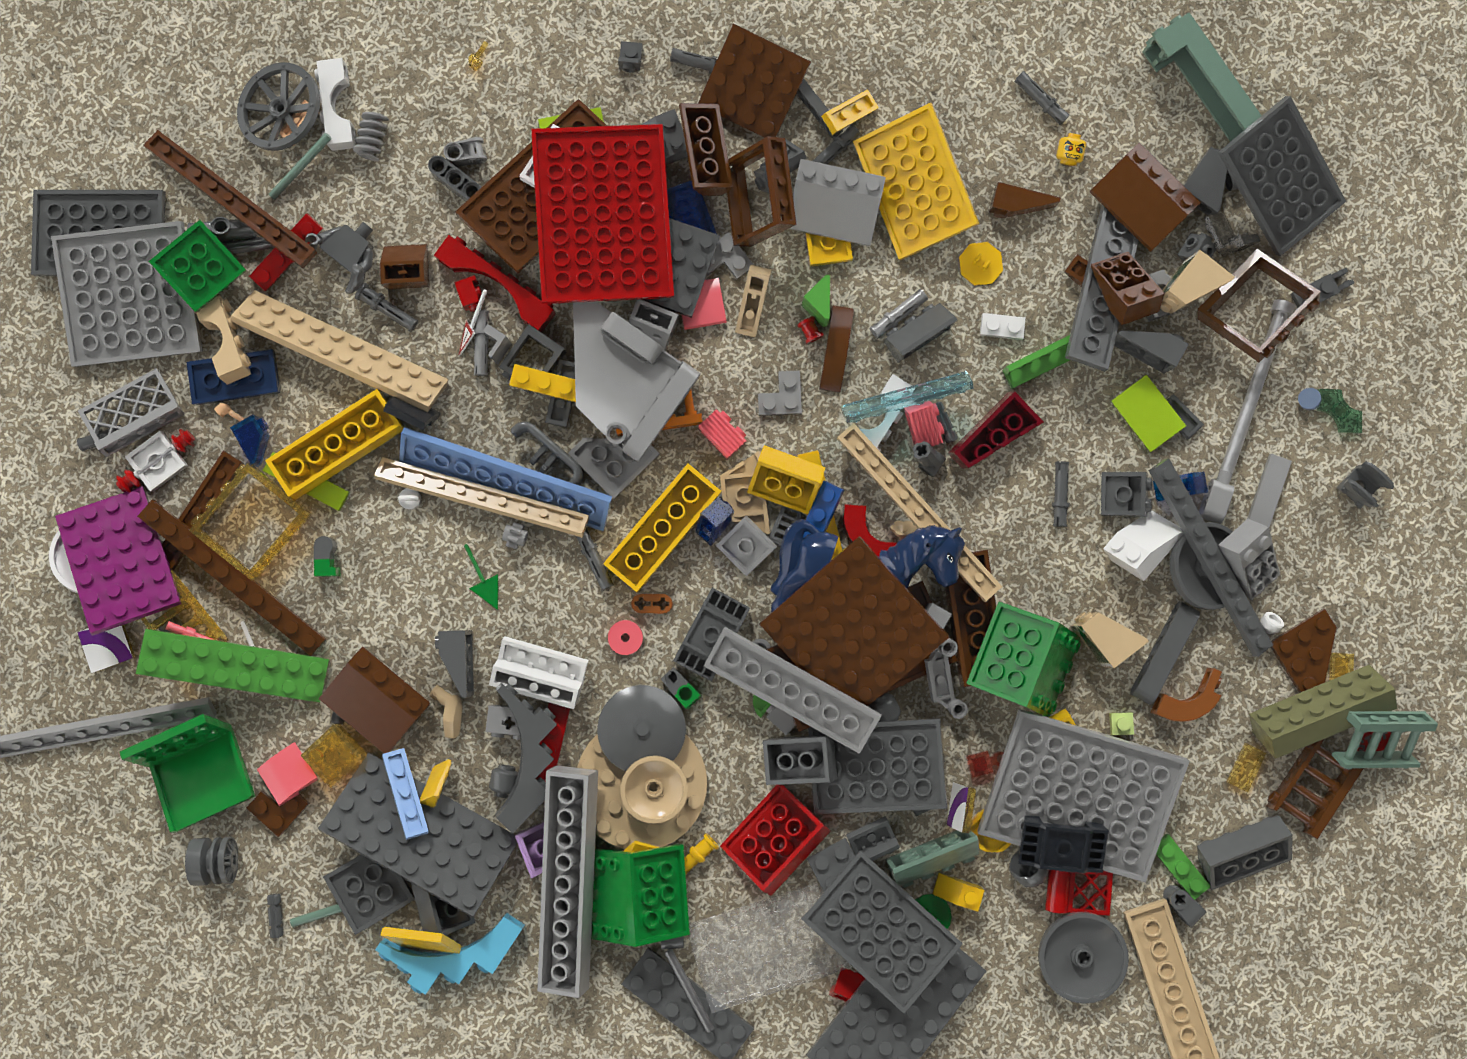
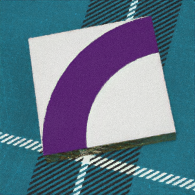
M125 625L96 635L90 634L89 628L77 632L91 673H96L136 658Z
M953 782L947 826L962 833L970 832L976 795L975 788Z

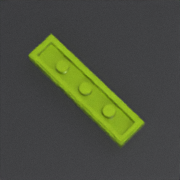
M266 463L262 471L275 477L270 467ZM326 480L306 494L340 511L350 492Z

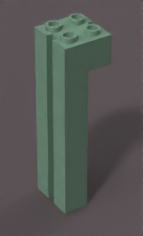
M1190 12L1183 17L1178 15L1169 22L1170 25L1164 29L1161 26L1152 33L1153 37L1146 41L1147 46L1142 53L1156 72L1174 61L1231 142L1262 115Z

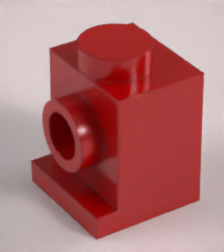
M475 275L454 282L463 308L466 311L470 310V312L476 310L482 295L480 286H476L479 284V281Z

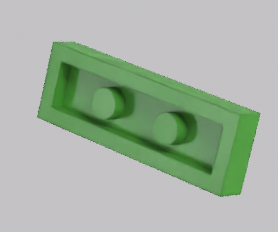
M1164 835L1156 856L1182 888L1195 900L1211 886L1170 835Z

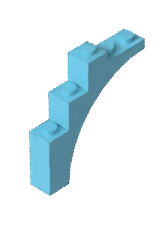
M506 913L500 922L485 936L468 946L461 947L460 954L415 951L401 947L386 938L379 943L375 950L379 952V956L386 961L391 960L397 964V968L405 974L410 973L411 977L407 983L411 985V989L419 994L423 993L426 995L440 973L444 974V978L450 983L454 984L456 982L460 984L474 962L478 964L477 967L482 972L493 974L525 924Z

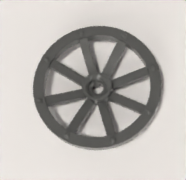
M275 63L258 71L247 82L238 101L237 120L243 135L257 147L269 151L287 149L301 141L313 127L319 113L320 92L317 83L307 71L293 63ZM281 73L280 96L277 97L265 80ZM289 73L301 76L303 79L288 98ZM259 86L270 98L271 102L269 105L250 103L254 92ZM306 87H308L309 103L294 105ZM248 110L270 113L269 116L250 127ZM307 112L304 120L298 127L292 115L294 113ZM284 121H286L292 133L277 140ZM275 122L268 141L255 136V133Z

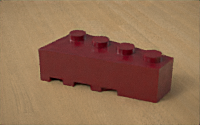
M1015 391L1009 392L947 454L962 469L970 468L995 451L1010 444V442L1041 425L1044 421Z

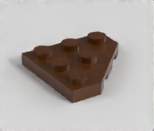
M1325 609L1319 610L1271 640L1273 646L1270 648L1299 693L1323 684L1326 680L1337 627Z

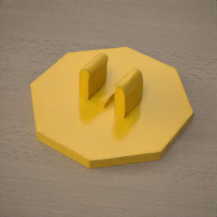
M989 242L969 244L959 256L961 275L974 286L993 284L1003 271L1001 252Z

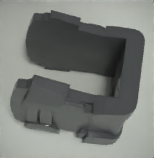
M1365 461L1362 465H1357L1337 486V489L1345 493L1361 509L1364 505L1367 507H1378L1379 505L1372 495L1380 487L1393 489L1394 483L1377 466ZM1356 481H1361L1364 484V488Z

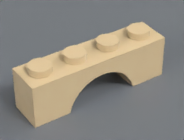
M218 295L198 311L197 316L199 321L208 330H219L222 332V345L219 351L212 357L218 377L226 384H230L251 375L249 369L251 362L243 352L242 348L245 345L242 338L237 335L236 329H238V325L231 322V305L227 299H223Z

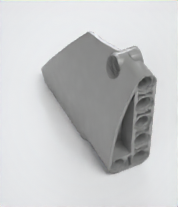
M574 302L576 407L607 437L611 444L639 462L696 383L701 373L683 360L680 362L663 350L664 348L616 313L607 310L598 302ZM613 429H620L623 432L620 440L614 441L611 439L610 433Z

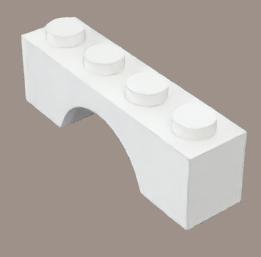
M343 58L317 61V69L314 72L316 81L319 82L320 103H322L320 119L325 127L322 135L326 132L331 136L332 139L328 142L327 146L332 151L351 149L354 145H357L355 142V127L350 120L338 116L335 109L338 95L342 90L350 86L347 64Z
M892 374L879 395L886 409L883 422L872 429H860L876 448L881 440L886 442L892 433L889 430L893 422L897 424L903 415L900 410L904 404L909 405L915 396L912 394L915 387Z

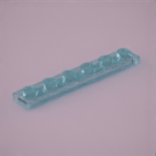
M967 371L840 406L847 423L859 422L868 417H877L883 413L899 411L908 406L921 405L930 400L943 399L948 395L964 393L967 390L974 389L972 379Z

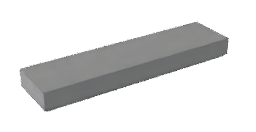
M1269 454L1247 519L1270 527L1292 462L1291 460Z

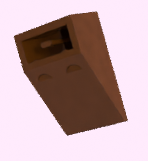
M1129 252L1091 264L1092 271L1108 308L1121 325L1160 311L1165 293Z

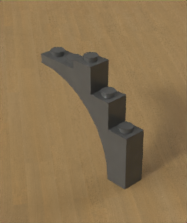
M501 682L497 686L496 691L506 701L515 717L520 734L521 758L514 787L495 816L513 834L545 801L546 782L541 777L538 780L536 777L554 758L550 755L553 751L544 742L541 745L539 743L557 724L553 721L556 716L548 708L543 711L538 707L532 713L531 711L534 707L525 699L521 702L515 696L518 692L510 684L505 686Z

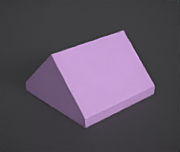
M544 822L520 831L515 836L531 878L542 873Z

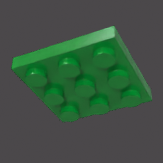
M200 219L148 261L195 313L200 311L247 271Z

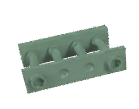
M1349 711L1346 719L1354 726L1355 731L1347 751L1333 752L1332 756L1345 769L1420 768L1421 763L1412 756L1413 750L1421 732L1436 731L1438 723L1425 711ZM1405 731H1411L1403 751H1395L1401 734ZM1373 732L1366 751H1357L1364 733ZM1392 732L1385 750L1376 751L1383 733Z

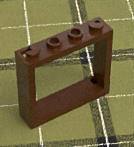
M767 136L728 159L729 165L732 166L730 171L733 188L727 192L733 246L752 247L797 225L785 138ZM765 157L773 222L753 232L745 167Z
M1256 249L1232 274L1235 276L1234 279L1216 290L1197 309V319L1260 363L1264 357L1268 358L1271 356L1279 342L1283 343L1289 337L1290 331L1294 327L1298 328L1304 322L1305 316L1309 312H1314L1318 308L1321 291ZM1258 269L1306 300L1260 347L1213 315Z

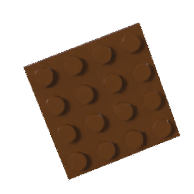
M733 23L698 104H719L721 117L764 138L767 136L777 137L811 61Z

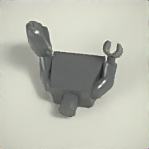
M362 222L355 231L348 225H343L319 234L309 233L306 235V243L313 242L310 246L314 249H317L318 244L321 245L320 248L351 273L349 284L345 290L346 293L351 294L363 285L365 273L372 267L373 246L366 240L373 231L372 228Z

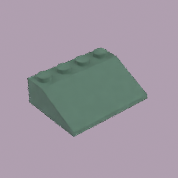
M963 827L962 832L958 830L888 857L885 860L893 880L902 888L913 885L914 880L919 878L925 880L933 877L936 871L942 869L945 872L955 867L954 864L961 861L963 863L973 861L975 859L974 856L979 855V840L977 835L970 829Z

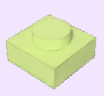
M1133 712L1109 713L1111 735H1134Z

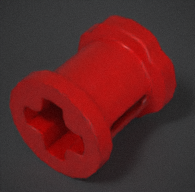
M814 316L797 324L806 337V344H810L824 336L823 332H820L816 326Z

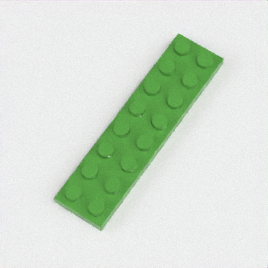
M145 628L136 674L320 703L319 697L322 695L329 659Z

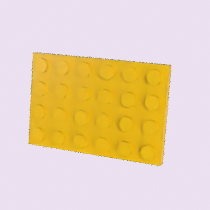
M928 103L853 141L865 173L886 177L879 210L899 260H903L979 225L932 103Z

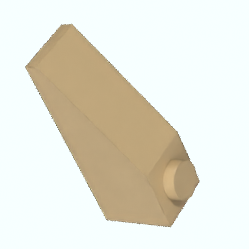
M755 265L750 266L735 333L756 337L771 269Z

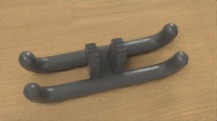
M524 421L517 423L511 428V434L514 437L518 438L523 433L528 432L543 444L530 459L529 463L532 465L536 464L549 450L553 452L539 470L541 473L547 472L559 458L573 470V477L570 479V483L581 485L584 477L582 467L532 423Z

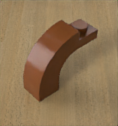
M1207 668L1198 690L1188 699L1177 700L1166 694L1159 693L1150 713L1164 719L1180 722L1192 721L1206 715L1216 706L1222 696L1214 692L1221 683L1222 678L1220 675L1222 671L1215 668Z

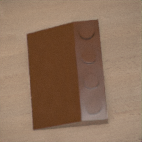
M1138 143L1089 191L1150 252L1201 203L1141 143Z
M363 646L319 697L320 701L383 753L390 752L431 705L428 700Z

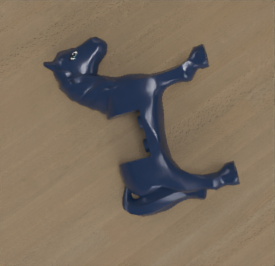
M803 519L796 521L786 530L779 553V575L770 589L776 595L775 600L771 603V612L832 560L839 536L820 532L809 521ZM935 525L917 528L887 551L881 550L879 558L907 589L913 576L925 564L932 570L938 584L943 587L952 586L958 579V560L965 546L963 538L959 535L962 528L958 527L949 530ZM805 532L811 533V534H808L807 536L803 537V534H804Z

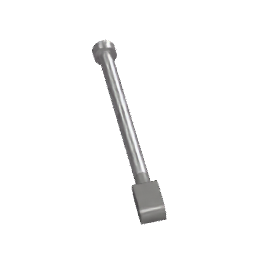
M1280 299L1274 300L1270 310L1274 315L1265 341L1293 314L1296 307L1293 303ZM1277 345L1270 357H1264L1260 363L1257 362L1217 480L1211 479L1208 483L1199 509V513L1205 520L1221 524L1226 516L1234 493V486L1229 485Z

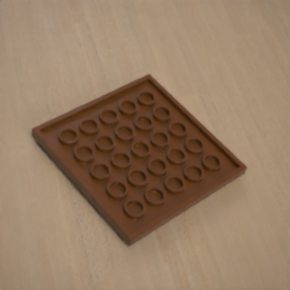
M860 536L759 623L798 668L866 706H869L949 639V635Z

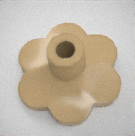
M900 520L895 521L894 525L890 527V530L899 537V540L917 529L911 521L903 522Z

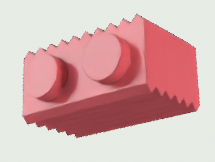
M926 398L903 407L914 445L923 441L931 446L943 443L941 435L944 434V429L941 422L937 421L936 416L939 415V410L936 403L932 404Z
M716 409L698 426V430L728 460L746 443L744 439L746 434L738 426L734 428L729 423L731 418L724 411L720 413Z

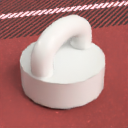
M406 488L398 496L400 505L405 509L413 510L421 504L422 499L418 491Z
M1266 612L1260 619L1267 634L1278 633L1284 627L1283 620L1275 613Z

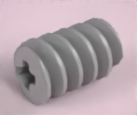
M363 112L361 115L363 120L359 123L361 128L357 131L359 137L355 139L357 145H354L353 151L362 158L378 162L379 158L374 156V153H381V150L376 145H383V142L378 137H385L386 134L381 132L380 129H387L388 126L382 123V121H389V118L376 112Z

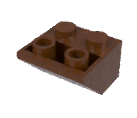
M428 245L384 246L380 260L381 285L387 290L429 287Z

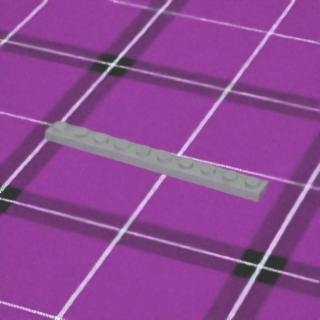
M207 697L0 736V758L175 726L202 714L216 718L217 712L210 698Z

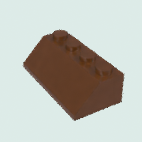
M680 103L679 109L693 189L702 196H722L733 188L719 104Z

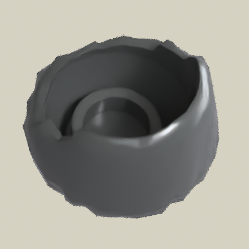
M1018 850L1009 863L1010 873L1026 888L1039 886L1047 877L1049 870L1018 864Z

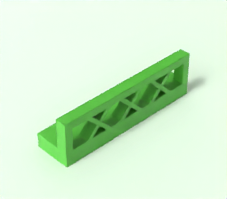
M1070 335L1006 366L1002 371L1011 389L1070 361L1065 358Z

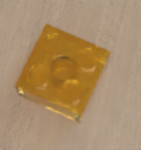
M335 724L300 756L332 788L352 772L368 753L341 724Z

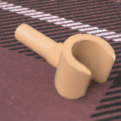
M220 403L214 409L221 417L228 413L243 424L246 421L245 418L235 413L228 404Z

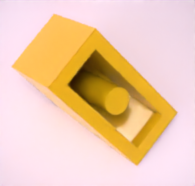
M938 873L932 894L958 906L978 912L985 890L979 885Z

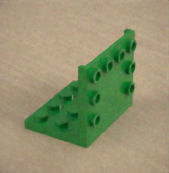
M999 601L966 684L1019 704L1042 716L1050 717L1057 708L1056 700L1058 695L1064 690L1066 674H1069L1073 667V656L1080 649L1081 637L1059 622Z
M199 715L120 751L122 760L150 768L170 833L181 831L255 797L232 725L208 715Z
M676 844L636 852L595 849L591 939L638 947L690 935L684 845Z

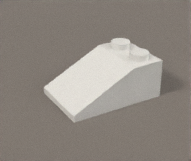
M1151 511L1147 513V517H1140L1118 531L1103 549L1112 562L1145 581L1184 533L1178 525Z

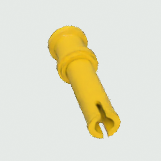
M705 833L704 838L696 846L690 847V853L684 858L685 874L698 863H704L706 861L705 858L714 849L717 850L719 848L718 844L709 834Z

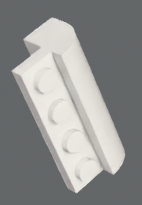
M504 636L498 659L493 665L489 685L497 687L501 682L505 686L510 684L518 694L574 709L582 690L589 660Z

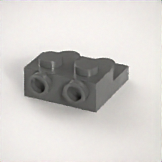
M1102 472L1101 516L1147 517V512L1152 511V499H1148V490H1152V477H1148L1147 472Z

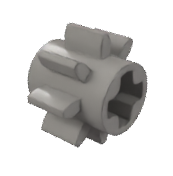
M513 522L512 526L506 525L502 540L507 541V547L517 549L518 545H525L528 537V531L524 530L525 525Z

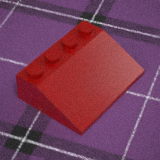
M779 784L768 793L720 847L763 892L772 896L831 830L783 784Z

